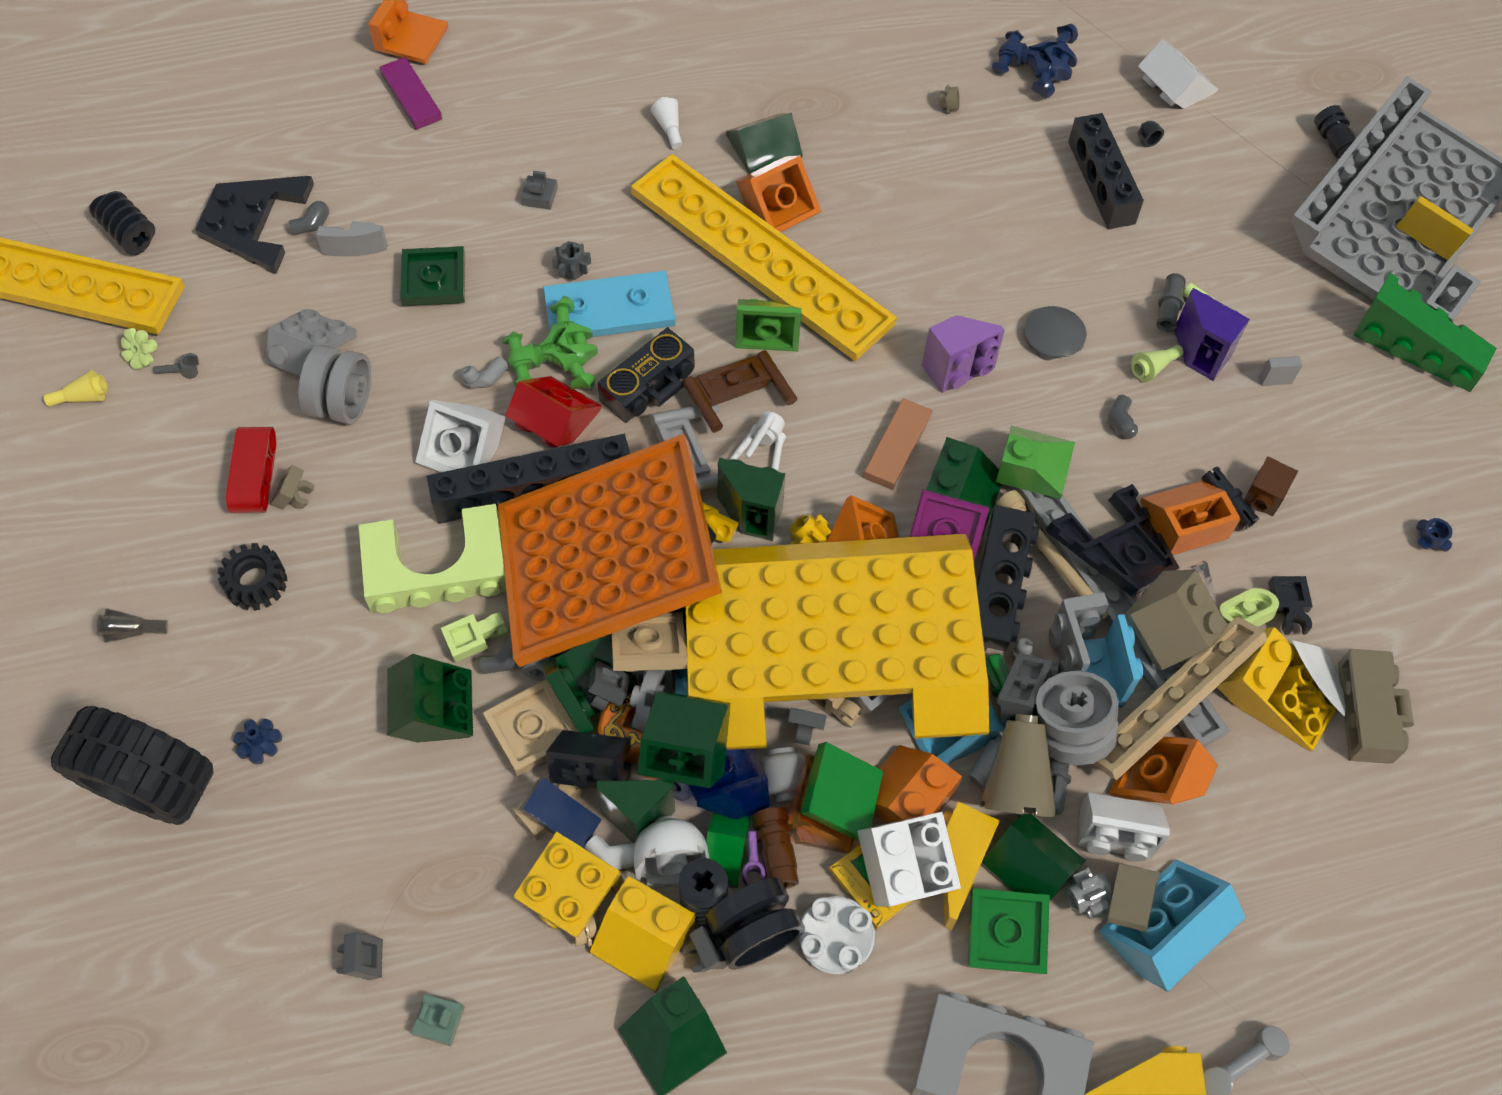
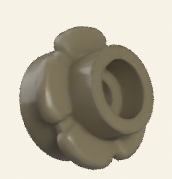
M946 85L945 90L940 91L941 108H947L948 114L952 110H959L960 97L958 86L950 87V85Z

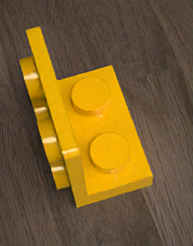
M556 831L515 892L514 897L523 905L577 938L592 918L608 891L611 890L617 893L624 879L619 870Z

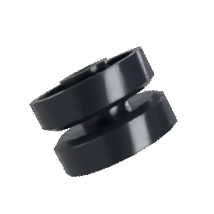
M776 877L768 878L739 889L718 902L705 915V920L713 937L726 939L721 946V953L729 969L736 970L756 964L788 947L805 932V926L797 910L784 908L789 901V895L781 879Z

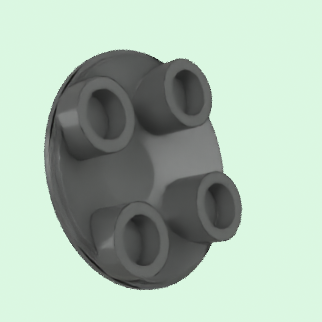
M1047 306L1035 310L1029 315L1024 326V334L1028 343L1037 351L1041 359L1047 361L1053 360L1055 357H1067L1081 351L1087 336L1086 327L1079 316L1066 308L1058 306Z

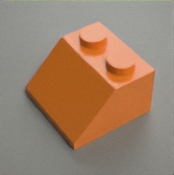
M800 155L783 157L736 180L746 208L779 232L822 212Z
M899 745L880 767V770L883 771L874 815L887 824L938 813L956 793L962 776L932 753Z

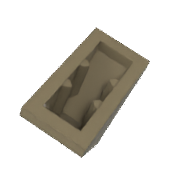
M1119 863L1107 922L1146 932L1160 873Z

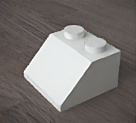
M1163 39L1138 65L1145 73L1142 76L1143 80L1152 88L1158 86L1163 91L1160 94L1161 98L1170 106L1176 103L1185 109L1215 94L1219 90L1181 52Z

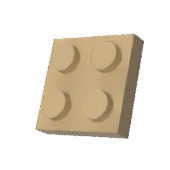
M682 612L666 613L611 634L613 671L633 672L638 670L687 669L688 657Z
M547 679L483 712L485 721L517 776L547 761L546 751L562 730L578 732Z

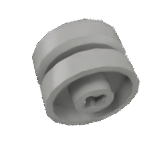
M321 344L314 346L303 364L299 380L298 396L302 412L318 418L330 416L336 422L350 425L357 422L364 411L370 392L372 376L369 358L363 353L348 350L341 354V351L335 347Z
M1077 670L1057 674L1049 678L1039 688L1035 700L1036 714L1038 716L1037 724L1045 725L1049 756L1061 763L1076 766L1093 764L1107 757L1115 748L1118 737V699L1115 689L1108 681L1094 673Z

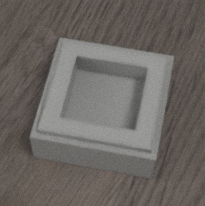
M1300 356L1269 358L1259 376L1261 386L1292 384L1302 367Z

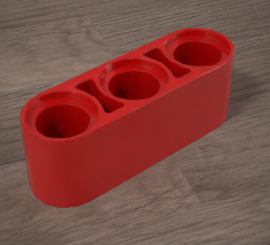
M273 426L238 427L236 429L226 489V505L229 513H266L277 445L276 432Z

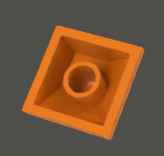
M850 495L842 506L827 542L899 538L894 513Z
M1164 736L1119 779L1114 781L1109 794L1112 797L1174 805L1204 796L1218 764L1198 739Z

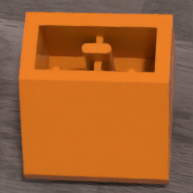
M1203 481L1146 496L1140 500L1142 506L1147 507L1152 516L1149 520L1156 533H1161L1172 555L1229 539L1240 521V517L1226 491Z

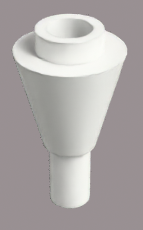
M661 97L652 105L651 113L668 135L672 149H680L683 144L679 134L678 101L674 98Z

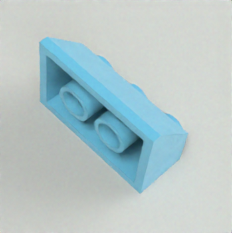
M1176 859L1159 875L1146 932L1108 922L1099 931L1104 939L1140 977L1168 992L1246 917L1231 883Z

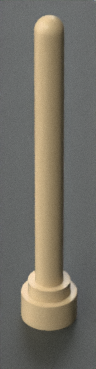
M1017 490L1005 493L996 503V505L1026 511L1025 500ZM1039 528L1036 546L1078 596L1094 594ZM1106 609L1102 617V620L1107 618L1108 609Z

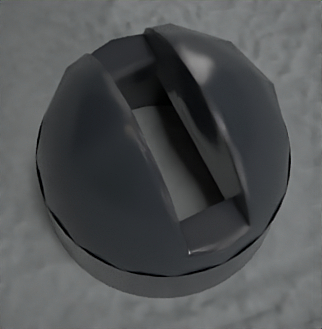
M1155 121L1142 123L1138 130V137L1146 147L1154 146L1164 135L1163 128Z

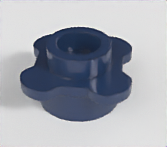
M1433 518L1429 521L1422 519L1417 523L1416 527L1420 531L1418 544L1421 548L1426 550L1429 548H1439L1443 552L1451 549L1452 542L1449 539L1452 537L1453 531L1449 523L1440 518Z

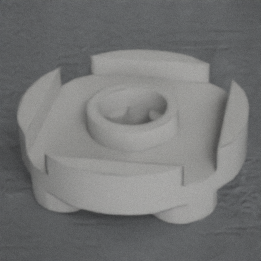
M674 669L644 670L642 685H636L631 695L630 705L636 707L632 729L643 733L658 691L673 693Z

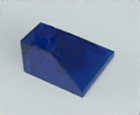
M752 748L726 750L724 776L711 788L687 784L697 807L734 820L770 808L768 778Z

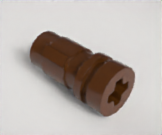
M772 807L754 813L752 820L754 830L757 831V842L761 843L762 847L761 854L765 874L768 878L776 877L781 879L785 889L797 886L799 878L794 847L790 840L793 831L789 825L788 809L785 807Z

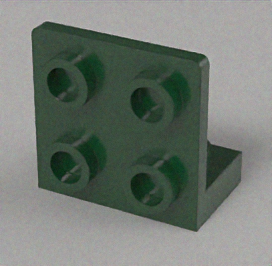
M609 635L565 650L542 663L545 677L579 732L588 733L592 731L594 726L590 717L602 711L590 705L595 695L588 692L590 672L597 660L613 667L612 639ZM622 671L629 674L628 693H632L638 683L631 672Z

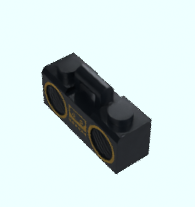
M665 328L597 382L599 401L625 423L634 416L638 417L644 413L649 405V400L660 407L683 388L680 379L687 378L695 368L694 349L670 328Z

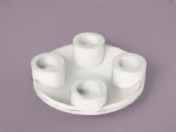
M822 897L817 899L804 913L801 920L805 926V932L798 940L803 955L815 968L830 974H845L856 970L868 959L874 946L875 930L870 913L857 902L845 897Z

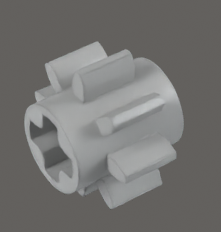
M1089 868L1072 874L1073 878L1069 879L1071 886L1065 888L1066 898L1072 910L1076 914L1086 911L1090 920L1106 913V910L1110 908L1107 902L1112 900L1113 895L1112 888L1106 877L1102 873L1092 876Z

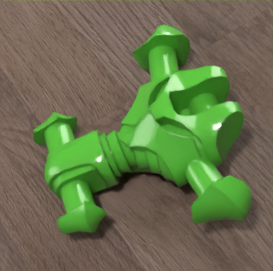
M563 296L558 302L549 307L552 313L556 314L557 323L552 324L549 335L539 345L531 343L522 347L521 339L523 334L514 331L503 338V344H509L510 348L508 363L516 372L518 380L514 381L515 387L518 381L533 379L530 377L529 369L538 368L542 362L549 360V362L559 365L565 372H571L574 378L571 382V389H593L595 377L588 372L585 373L582 366L596 356L598 350L595 345L587 344L586 341L593 337L592 330L569 321V314L575 308L574 302L569 297Z

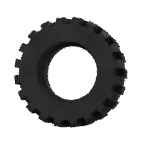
M86 706L77 711L51 756V767L53 770L62 774L64 778L73 781L76 785L134 812L174 825H181L190 819L214 774L212 762L181 740L173 738L142 721L96 706Z

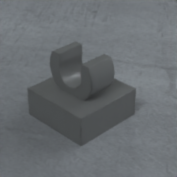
M533 171V176H527L522 191V206L551 210L558 188L557 180L546 178V172Z
M597 660L590 672L588 692L595 695L590 705L602 711L606 708L609 701L621 706L628 695L629 674L622 671H613V667Z
M791 707L788 722L799 725L795 743L810 746L813 729L824 731L827 715Z
M701 926L689 934L692 943L687 944L683 952L684 954L698 952L701 958L699 964L691 968L693 973L727 967L721 953V946L725 939L713 937L709 926Z
M360 932L345 934L344 944L337 948V952L343 954V966L337 967L336 973L366 980L382 978L383 939Z

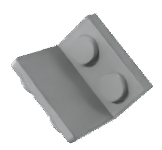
M1104 592L1063 599L1058 613L1055 614L1052 628L1049 629L1048 633L1051 647L1057 649L1060 657L1058 662L1059 673L1077 670L1087 671L1090 659L1084 640L1095 634L1108 607Z

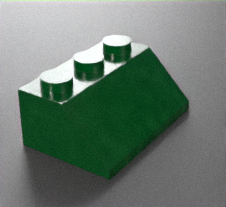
M946 437L926 490L989 507L981 536L982 540L1002 485L996 482L999 468L979 447Z

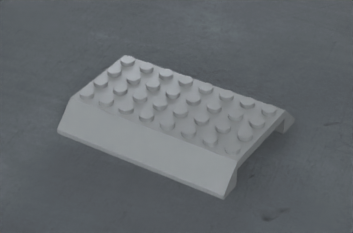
M1407 76L1300 206L1291 220L1306 256L1374 300L1389 273H1392L1399 278L1398 284L1408 291L1413 288L1423 295L1421 300L1434 310L1440 307L1449 314L1448 317L1452 322L1481 283L1480 280L1455 264L1452 266V264L1490 213L1502 212V158L1421 108L1432 91ZM1418 196L1424 197L1474 229L1472 234L1449 260H1446L1396 227Z

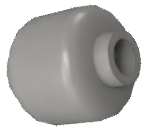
M783 747L766 751V757L761 759L758 765L762 792L768 796H776V803L798 800L797 793L806 790L809 783L805 757L800 753H796L794 747Z

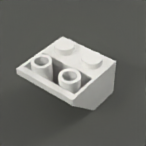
M1090 792L1086 794L1080 804L1077 846L1087 848V851L1098 855H1106L1110 852L1123 854L1126 859L1137 862L1146 861L1147 859L1151 860L1170 835V828L1162 805Z
M943 812L857 831L875 906H894L961 888Z

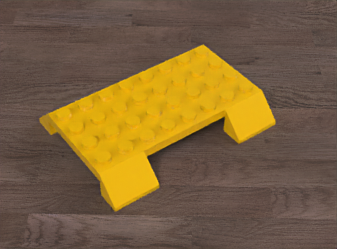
M966 534L713 549L722 593L686 606L688 696L731 703L726 750L767 748L764 702L912 694L911 708L914 739L989 734L988 677L973 553Z

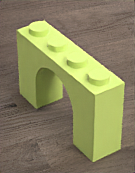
M496 504L462 509L465 533L464 551L453 566L435 574L416 573L402 564L399 535L393 519L359 524L364 597L371 613H390L397 608L410 606L422 608L435 602H459L467 597L480 595L492 597L500 592H505L506 582L500 522Z

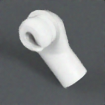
M595 835L585 846L587 851L617 870L634 866L633 847L635 843L609 846L599 835Z

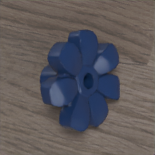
M253 719L247 720L244 723L245 732H237L234 736V742L239 746L235 751L241 759H246L250 756L253 764H262L264 762V753L269 757H273L277 753L278 748L274 743L282 741V734L279 729L272 730L273 723L271 720L263 719L259 726Z

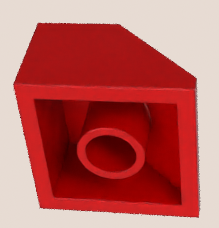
M546 376L518 381L505 416L513 420L517 428L526 432H533L542 437L541 441L544 444L557 448L574 443L600 412L602 405L575 389H571V387L554 377Z

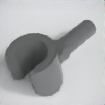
M186 353L180 357L179 363L154 366L153 371L155 374L182 372L184 377L192 379L198 374L196 366L199 365L197 355Z

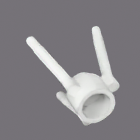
M770 411L762 413L758 423L752 426L749 434L729 460L738 459L747 447L745 457L750 458L759 443L764 446H770L772 443H775L771 468L778 471L782 445L786 439V435L782 433L785 426L783 418Z

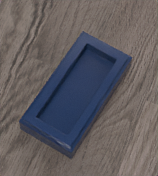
M544 777L537 780L519 808L520 811L551 833L555 834L557 831L582 848H585L602 820Z

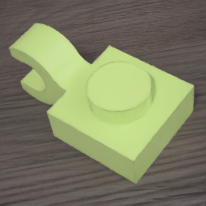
M500 612L492 614L479 622L476 621L474 614L441 628L455 662L488 649L485 639H497L509 633Z

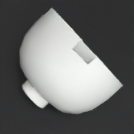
M672 816L658 818L654 823L647 826L641 831L633 847L636 879L640 881L641 877L647 879V885L653 887L679 885V875L688 862L697 858H709L705 838L698 828L692 823L676 819Z

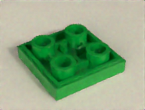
M828 742L818 744L801 814L860 842L857 831L871 827L883 771Z

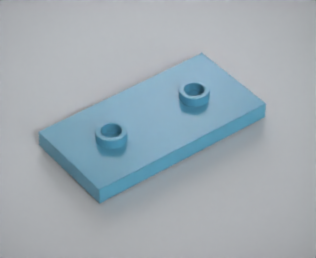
M666 270L543 286L550 330L552 324L557 323L556 314L552 313L549 307L558 302L563 296L569 297L575 304L573 312L569 314V321L590 328L593 337L676 326Z

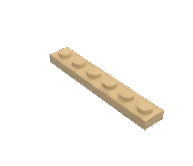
M1236 616L1210 648L1194 655L1118 725V737L1115 748L1107 757L1093 763V765L1115 781L1119 779L1267 641L1265 631Z

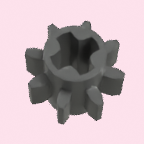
M567 241L560 247L555 248L556 256L552 257L553 269H559V276L561 278L566 277L576 280L583 274H588L587 265L591 264L590 252H584V244Z

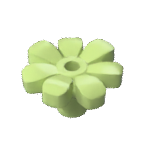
M126 329L124 331L125 337L121 338V346L127 350L121 353L125 361H130L133 369H141L143 366L151 365L154 359L150 353L157 350L156 341L148 339V333L144 330Z

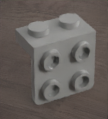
M301 310L295 315L268 328L265 363L300 376L303 364L314 346L321 344L338 348L354 339L357 330L347 326L344 321L332 320L321 316L315 310Z

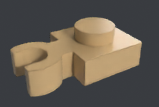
M848 699L808 700L831 716L833 713L842 723L850 728L859 718L858 713L861 708Z

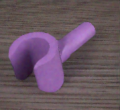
M756 831L747 832L748 863L743 868L742 876L745 886H748L747 874L751 871H756L760 874V881L765 879V868L759 863V856L757 854Z

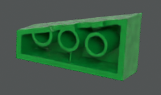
M1389 273L1353 336L1471 392L1484 375L1497 348L1465 325H1455L1450 321L1447 312L1440 307L1435 310L1421 300L1423 295L1413 288L1409 291L1398 284L1399 278Z

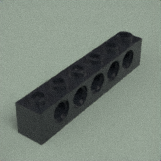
M624 433L427 475L431 503L438 524L463 519L462 509L496 504L498 511V504L621 458L630 454Z

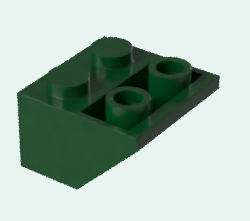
M719 458L718 500L730 518L739 522L737 529L741 534L773 541L783 509L786 474L778 472L771 467L760 468L745 464L737 459L727 460Z
M411 654L388 668L387 736L417 743L463 739L473 736L472 670L416 654Z
M658 691L641 736L638 775L711 788L724 776L731 703Z

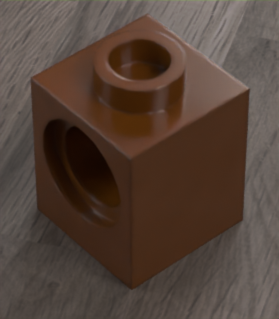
M1267 456L1244 501L1255 510L1274 516L1292 485L1298 470Z

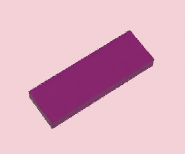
M406 57L379 67L381 75L416 130L442 120L441 111Z

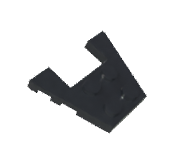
M312 176L216 184L195 230L198 237L228 252L234 251L242 255L246 261L252 264L258 263L264 266L266 271L277 274L285 255L283 245L258 241L275 200L299 204L307 203L314 186Z
M1133 484L1114 492L1108 499L1110 504L1127 522L1126 524L1094 539L1070 512L1051 521L1045 529L1053 538L1131 597L1147 590L1163 571L1178 570L1180 568L1161 533L1155 534L1148 521L1152 516L1147 507H1140L1136 499L1139 493Z

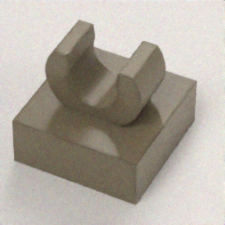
M291 465L282 476L270 504L283 510L291 502L294 507L303 509L308 504V500L300 497L298 491L301 490L310 494L315 486L309 481H300L304 470Z

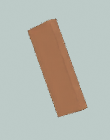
M903 398L866 467L863 478L894 490L932 416L933 410Z

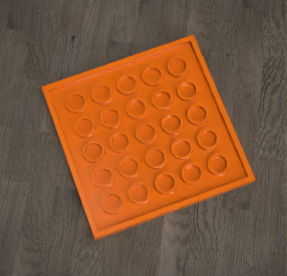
M684 433L498 504L513 660L519 667L722 593L690 446Z

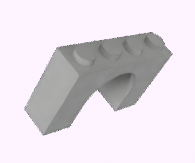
M946 992L945 995L938 994L933 1004L911 1095H957L968 1050L982 1041L992 1039L1010 1042L1028 1056L1037 1076L1036 1095L1085 1094L1094 1042L1084 1039L1082 1032L1071 1028H1061L1060 1031L1045 1027L1046 1023L1043 1020L1032 1016H1022V1019L1007 1015L1006 1009L994 1004H984L983 1007L968 1003L969 999L959 993Z

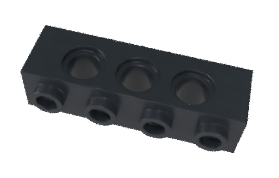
M1103 113L1075 117L1068 144L1107 229L1135 225L1144 199Z
M995 505L977 581L983 644L986 648L1006 652L1010 641L1015 643L1017 641L1020 622L1015 621L1017 609L1023 610L1027 590L1021 589L1023 577L1029 578L1033 564V558L1027 556L1029 547H1035L1040 528L1039 526H1034L1036 513ZM1011 542L1017 546L1019 551L1009 552L1004 549L1002 544ZM999 573L1007 574L1011 578L1012 583L1002 584L996 579L995 575ZM989 606H1001L1005 610L1006 615L1001 617L993 615L989 610Z

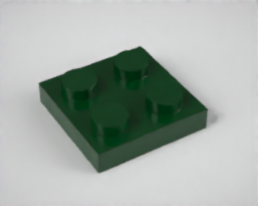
M464 246L402 249L400 288L402 306L465 303Z

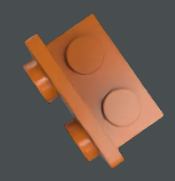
M383 0L369 21L368 26L374 50L402 58L406 57L409 60L425 64L447 31L448 22L408 11L406 0Z

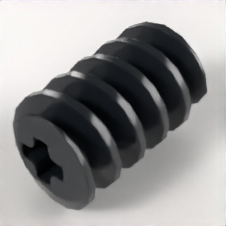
M113 191L98 196L89 205L91 216L123 247L125 252L130 255H138L148 248L150 241L155 235V226L134 206L132 201L127 199L125 194L120 191Z
M710 858L691 860L683 867L679 875L680 905L695 913V925L708 926L705 915L713 906L728 896V877L725 869L718 862Z

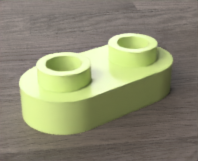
M1252 588L1223 602L1219 611L1227 625L1236 616H1239L1259 627L1275 617L1279 601L1268 590Z

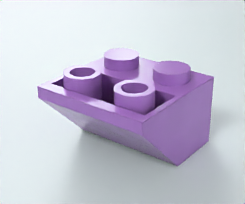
M958 315L953 316L929 328L922 367L942 393L951 388H960L968 380L978 375L985 376L995 368L1005 330L1001 325Z

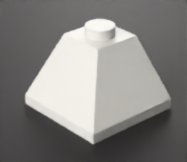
M431 400L415 463L439 472H446L490 462L498 448L506 417L478 406Z

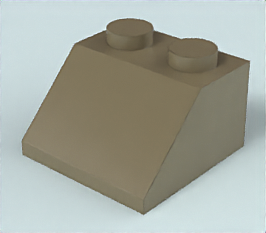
M1196 569L1163 571L1125 614L1157 670H1164L1210 648L1228 626Z

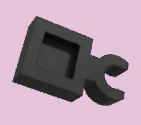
M1306 576L1272 577L1268 585L1270 592L1279 601L1276 613H1284L1285 615L1281 624L1283 633L1289 635L1294 629L1292 622H1295L1301 626L1302 634L1307 635L1312 628V620L1306 613L1313 606Z

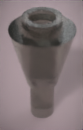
M106 608L105 614L99 615L97 620L98 636H103L105 643L141 636L143 633L167 634L168 620H146L143 617Z

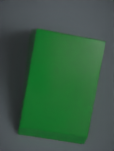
M715 808L706 839L709 858L718 862L725 869L728 877V886L737 888L751 815Z

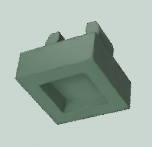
M425 994L411 1032L412 1035L452 1046L464 1011L463 1004Z

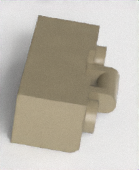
M1349 649L1338 662L1339 678L1346 705L1344 720L1349 761L1394 763L1408 748L1409 738L1403 728L1414 725L1410 692L1407 689L1394 688L1399 681V668L1397 665H1394L1393 652Z

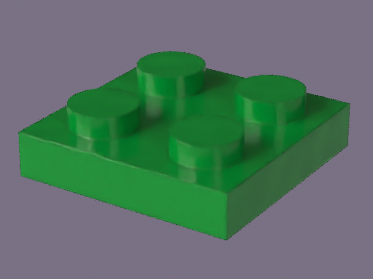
M972 888L967 968L1047 974L1050 895Z

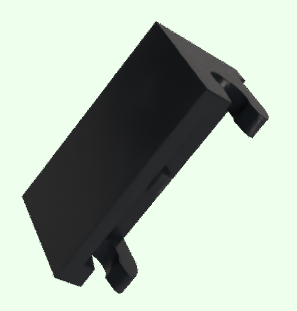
M562 730L546 751L550 782L597 789V781H624L631 769V763L624 762L626 755L631 749V738Z

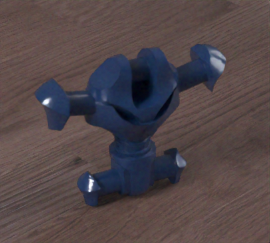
M1071 23L1057 26L1058 37L1055 40L1048 39L1029 47L1026 43H1019L1024 38L1019 30L1007 31L1005 34L1007 41L1000 46L998 51L999 60L992 64V69L1004 75L1009 71V64L1017 66L1030 64L1036 74V78H1039V81L1033 83L1031 90L1047 99L1055 92L1052 81H1066L1072 76V69L1070 67L1076 66L1077 57L1066 43L1070 44L1077 40L1078 30Z

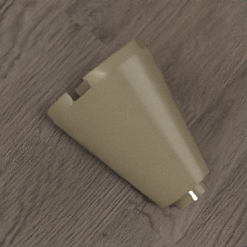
M1016 714L1015 721L1007 720L980 799V808L1015 814L1036 813L1035 816L1055 817L1056 809L1045 725L1037 724L1038 716Z

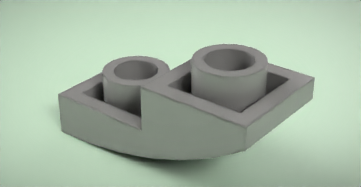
M352 221L349 230L339 227L319 226L316 232V238L322 255L361 256L385 251L388 247L383 226L370 222Z

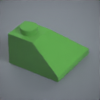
M738 299L736 348L798 352L802 308L766 300Z
M1011 425L996 482L1061 499L1075 442Z

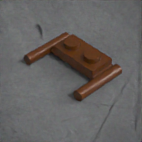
M766 350L759 352L757 356H751L700 374L695 378L689 376L682 382L713 433L720 431L723 428V424L712 406L765 388L768 385V381H772L786 405H792L797 401V396Z

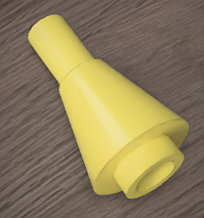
M90 370L64 386L63 389L44 394V401L48 407L67 401H104L105 394L108 393V385L102 375H98L95 371Z

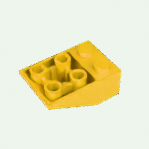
M1275 627L1262 629L1265 631L1267 641L1217 688L1240 710L1308 751H1313L1337 708L1328 700L1309 674L1296 648Z

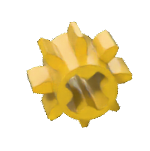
M803 514L790 527V532L792 533L790 538L793 540L790 544L827 542L831 530L828 528L830 524L821 514H818L815 518L812 515Z

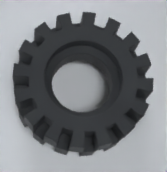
M251 543V549H248L245 544L240 545L241 552L239 553L232 549L228 552L231 559L229 560L224 557L221 561L224 568L218 567L217 572L220 576L218 578L219 584L232 604L236 607L240 605L243 610L247 611L251 605L253 610L256 611L260 610L261 603H264L266 608L271 606L272 604L269 599L272 597L278 601L281 598L278 590L285 592L287 586L284 581L288 580L286 570L274 550L271 551L266 545H263L260 549L258 543ZM255 568L265 570V576L260 582L251 586H243L240 583L241 577L247 571Z

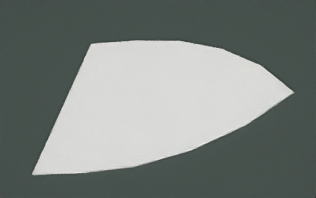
M1292 640L1309 674L1328 700L1345 717L1346 705L1343 689L1325 648Z

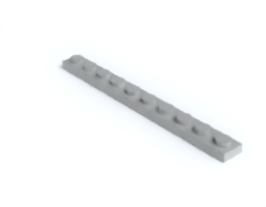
M1014 487L1025 500V505L1029 511L1036 513V521L1052 544L1094 594L1105 593L1108 602V616L1105 620L1111 627L1116 615L1126 614L1137 601L1136 597L1129 596L1046 532L1045 529L1051 521L1070 512L1087 530L1063 495L1061 499ZM1134 631L1135 643L1133 649L1135 657L1140 658L1143 666V675L1154 691H1156L1183 664L1179 662L1164 670H1157ZM1207 697L1178 723L1187 738L1198 739L1204 747L1225 737L1230 731Z

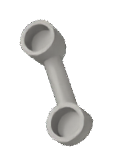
M1267 1026L1256 1034L1253 1047L1225 1067H1210L1204 1070L1206 1095H1229L1233 1088V1082L1265 1059L1275 1061L1285 1056L1290 1048L1286 1034L1276 1026Z

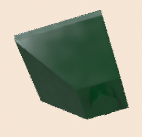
M684 976L652 996L618 1028V1031L657 1095H667L727 1054L705 1008Z

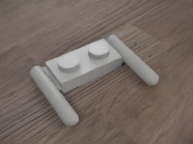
M718 405L712 406L717 414L719 412ZM691 406L651 414V424L656 428L655 433L659 442L683 433L686 436L690 446L699 491L717 488L718 474L710 475L708 463L688 421L702 418L698 408Z

